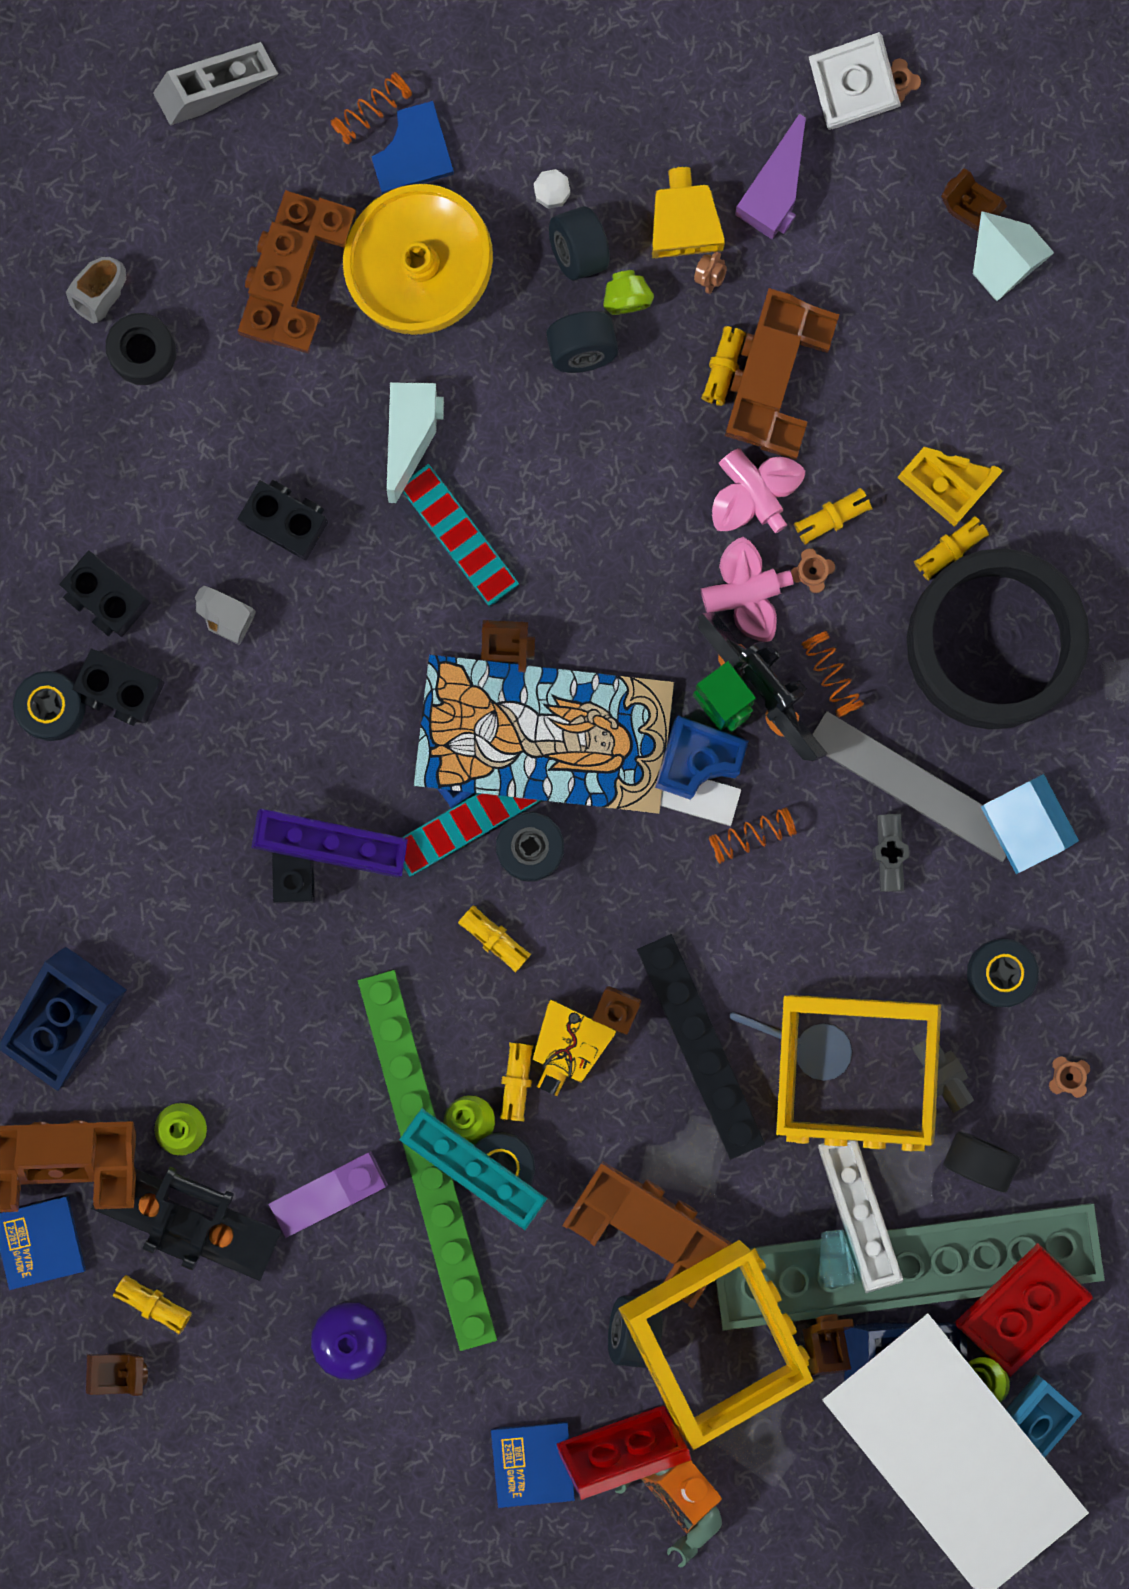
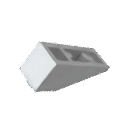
M259 42L167 71L153 94L171 126L201 116L276 77L278 73L262 43Z

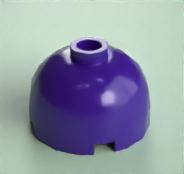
M344 1302L330 1307L318 1318L312 1330L311 1349L315 1361L325 1373L338 1379L356 1380L369 1375L380 1365L387 1351V1333L383 1320L373 1309L361 1303Z

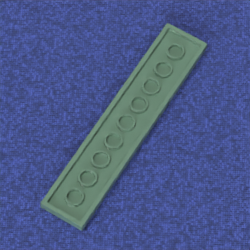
M1093 1203L888 1229L887 1232L903 1277V1282L869 1293H865L847 1235L749 1248L750 1250L756 1248L760 1258L764 1261L766 1268L762 1270L766 1281L771 1280L777 1288L782 1299L777 1305L782 1314L786 1312L792 1322L815 1319L829 1314H838L839 1316L982 1297L1037 1243L1081 1284L1105 1281ZM740 1267L716 1279L723 1331L767 1325Z

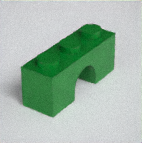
M729 661L700 681L695 687L696 691L693 693V697L720 731L725 727H728L731 732L746 722L753 712L751 707L756 697Z

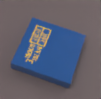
M69 1196L19 1208L18 1212L0 1213V1253L9 1290L86 1271Z
M568 1421L491 1429L498 1508L575 1501L573 1482L563 1464L556 1445L569 1439Z

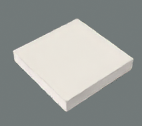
M880 32L809 56L825 122L829 130L901 107L883 36Z

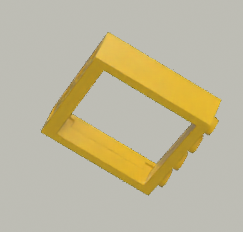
M801 995L784 996L776 1135H785L786 1142H796L798 1144H808L809 1137L825 1138L824 1145L847 1146L848 1140L863 1141V1148L886 1149V1143L902 1144L901 1150L910 1152L925 1151V1145L931 1146L934 1144L941 1004ZM799 1012L927 1020L922 1130L793 1121Z
M740 1240L618 1308L678 1431L692 1450L699 1448L814 1381L807 1367L809 1366L808 1360L810 1357L802 1345L797 1346L792 1336L797 1333L796 1327L786 1312L781 1313L777 1305L778 1302L782 1301L781 1296L771 1280L766 1281L762 1270L766 1268L764 1261L760 1258L756 1248L750 1250ZM740 1267L786 1365L694 1417L646 1319Z

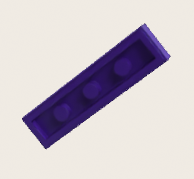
M259 809L257 811L251 848L399 878L403 873L408 839Z

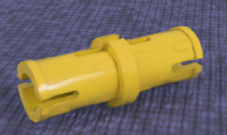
M730 326L723 328L716 356L710 359L709 367L711 372L701 397L710 404H713L714 399L717 400L716 405L718 406L725 404L732 376L739 369L737 360L747 335L738 328H735L734 333L731 332L732 327Z
M862 488L857 489V491L833 504L830 501L823 504L822 510L799 522H795L794 527L797 533L810 526L813 527L812 530L800 536L802 542L806 545L811 540L833 528L837 531L843 528L844 522L872 510L869 499L857 506L853 505V503L866 497Z
M976 516L972 517L969 522L950 536L947 534L942 536L937 546L914 561L918 570L924 572L923 576L926 580L932 579L935 574L951 562L964 557L963 553L983 538L989 536L983 524L979 526L980 520Z
M474 905L458 922L460 926L469 931L483 944L482 948L486 952H493L515 973L531 956L529 952L505 933L507 931L506 928L502 925L498 927Z
M509 1042L506 1076H502L501 1084H505L500 1119L524 1122L527 1088L532 1086L529 1072L534 1045Z
M128 1275L121 1279L113 1294V1297L126 1302L142 1312V1317L147 1320L152 1318L159 1321L177 1334L182 1333L192 1315V1312L163 1297L164 1293L156 1289L153 1291Z

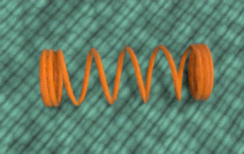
M397 72L391 74V79H385V88L389 95L390 91L387 81H390L395 87L399 88L405 99L412 96L410 88ZM371 89V96L373 102L376 105L377 103L373 91L379 93L394 108H397V105L394 100L391 101L386 95H384L381 91L377 89ZM358 99L357 104L359 111L362 115L363 111L360 106V101L369 106L380 118H383V114L380 110L378 112L367 101L363 99ZM349 109L344 110V117L349 126L350 123L347 118L346 112L351 113L366 128L370 129V125L366 120L364 122L358 115H356ZM334 117L331 120V125L337 133H341L346 144L352 142L350 136L356 139L355 133L353 131L351 133L339 118Z
M827 631L821 632L801 643L803 649H807L806 655L813 656L818 654L808 652L818 643L830 638ZM829 648V649H826V650L822 651V652H829V651H831V652L828 653L825 657H823L819 662H817L816 665L814 666V669H813V670H814V671H823V670L827 669V668H819V669H816V667H817L820 663H822L826 658H828L830 655H832V654L836 651V648ZM839 663V664H835V665H832V666L828 667V668H834V667H838V668H837L836 670H834L832 673H830V674L822 681L821 685L824 686V687H827V686H831V685L835 684V683H831V684H830V683H829V684H824V683H825L832 675H834L836 672H838V671L844 666V663ZM850 678L837 682L846 683L829 698V701L837 702L842 699L855 697L835 711L839 718L864 705L863 700L853 703L859 698L860 694L849 695L842 699H832L851 683L852 679Z
M784 807L781 810H777L776 820L778 824L780 812L787 826L789 836L796 835L797 831L788 808ZM761 816L760 827L763 829L764 818L773 830L778 840L781 841V830L779 829V832L777 833L771 822L767 819V817ZM745 822V835L747 834L748 825L756 835L761 845L765 847L766 841L764 835L761 840L754 827L750 823ZM729 828L728 840H731L730 831H732L744 850L749 853V843L746 842L745 846L736 831ZM717 834L709 836L710 844L714 848L715 857L719 864L724 862L725 859L718 841L728 857L733 859L732 848H730L729 853Z

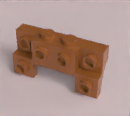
M285 190L275 222L271 223L269 232L263 231L260 236L257 252L261 253L257 267L251 266L246 277L245 288H249V299L238 328L240 336L309 354L310 345L321 318L320 315L296 307L318 245L317 240L345 248L353 218H355L357 213L356 209L319 198L318 201Z
M768 288L755 335L747 333L741 355L748 357L745 369L736 370L730 391L737 392V396L725 433L726 437L760 446V450L794 460L797 459L808 422L780 413L779 411L799 345L828 353L840 314L808 304L791 294Z
M75 1120L67 1124L34 1122L30 1125L0 1126V1212L19 1211L21 1184L94 1182L93 1204L95 1209L134 1208L136 1130L133 1121L88 1123Z
M604 1161L600 1164L562 1225L590 1241V1244L593 1246L596 1245L608 1224L613 1225L674 1264L663 1283L733 1244L701 1224V1221L696 1218L698 1212L688 1204L678 1200L675 1205L663 1197L665 1191L649 1180H645L643 1184L637 1180L634 1181ZM707 1285L681 1300L693 1309Z

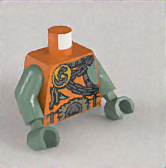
M692 1461L641 1478L681 1528L688 1533L687 1536L678 1539L667 1550L668 1555L674 1550L681 1554L683 1561L678 1567L685 1566L698 1553V1548H701L711 1539L722 1525V1517L719 1509L716 1507L722 1498ZM632 1482L617 1487L615 1492L619 1494L624 1493Z

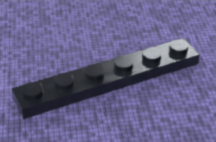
M672 934L638 948L637 952L729 1160L765 1145Z

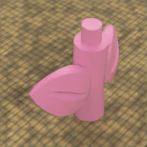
M740 448L726 455L719 462V465L735 484H730L720 490L715 497L712 507V519L717 531H731L741 528L754 515L757 516L762 525L768 523L775 534L783 530L787 523L780 515L783 508L776 497H786L799 487L805 476L804 468L792 459L773 457L764 461L757 469Z
M741 537L733 541L725 549L720 560L719 568L723 580L727 584L700 589L707 613L734 609L735 625L744 635L762 642L772 641L776 632L777 617L775 608L768 598L781 594L780 588L794 585L790 570L777 574L774 569L762 572V559L758 550L749 540Z

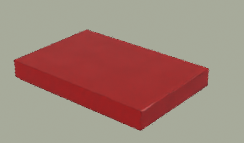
M1037 1243L955 1323L968 1338L991 1359L996 1361L1011 1377L1093 1299V1296L1054 1257Z
M665 1405L556 1444L563 1464L581 1500L691 1461L689 1449Z

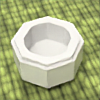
M556 169L541 172L534 182L536 201L548 209L562 207L570 196L568 177Z

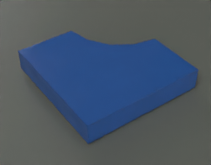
M433 101L398 110V127L394 139L385 150L371 157L382 195L402 186L423 184L454 175Z
M677 716L674 720L655 788L691 800L698 787L708 779L721 776L737 778L740 774L749 740Z

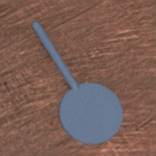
M735 1012L730 1013V1019L779 1039L782 1037V1031ZM829 1024L813 1025L798 1038L797 1064L811 1078L823 1081L835 1079L844 1073L850 1064L852 1056L850 1040L836 1026Z

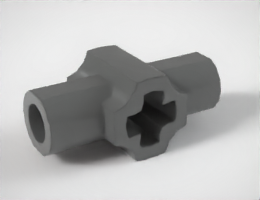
M901 814L877 815L878 845L872 848L873 861L879 864L880 892L904 891L903 861L909 858V846L902 842ZM887 843H892L893 849L900 850V857L894 858V864L889 863L888 857L881 855V849H886Z
M926 1039L912 1048L923 1065L918 1070L923 1081L925 1076ZM939 1045L937 1097L942 1095L951 1111L955 1113L973 1102L974 1098L963 1083L969 1077L962 1064L951 1050L944 1053Z

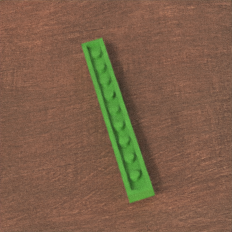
M392 970L358 980L400 1136H402L421 1108L434 1117L436 1116L396 972ZM403 1143L459 1349L463 1351L497 1341L453 1178Z

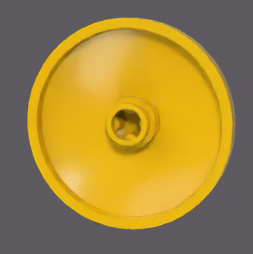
M431 184L402 186L375 199L362 211L354 222L348 234L343 254V270L346 285L359 308L380 326L394 332L411 335L427 334L442 330L467 315L483 295L489 282L493 265V249L490 234L477 211L459 194L444 187Z

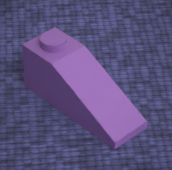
M801 114L798 115L736 207L735 216L770 239H773L778 231L785 234L796 217V214L791 211L796 199L806 120Z
M370 1151L269 1203V1206L285 1238L378 1192L387 1187L388 1183Z

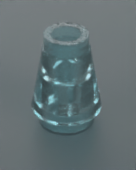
M844 1230L822 1232L819 1279H823L824 1288L854 1285V1275H857V1271L844 1236Z

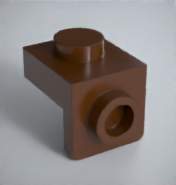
M965 168L947 183L941 195L948 212L977 232H979L981 211L1000 216L1007 207L1003 198L975 182L972 173Z
M483 620L481 660L519 662L518 672H526L527 659L534 660L535 637H528V622Z
M607 986L592 1020L628 1035L641 1000Z
M838 1314L824 1315L815 1318V1325L802 1330L806 1352L810 1357L808 1362L811 1376L842 1373L851 1370L844 1331L854 1327L853 1319L839 1320Z
M133 1353L87 1354V1394H130L142 1396L143 1386L146 1385L148 1380V1369L142 1356Z

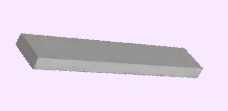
M826 711L812 734L828 753L826 757L1000 862L1004 861L1006 854L980 807L982 804Z

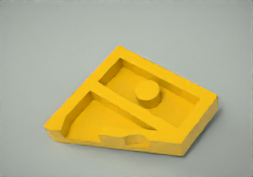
M923 447L897 478L955 527L1003 471L996 466H991L990 468L969 463L970 459L956 455L946 456L942 451Z

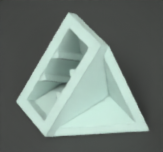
M981 211L972 274L992 297L998 301L1053 255L1054 252L1030 224Z

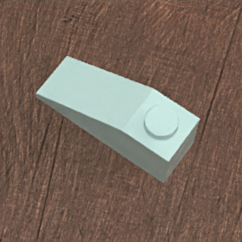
M390 382L387 496L389 503H396L436 434L437 419H444V397H437L436 383Z

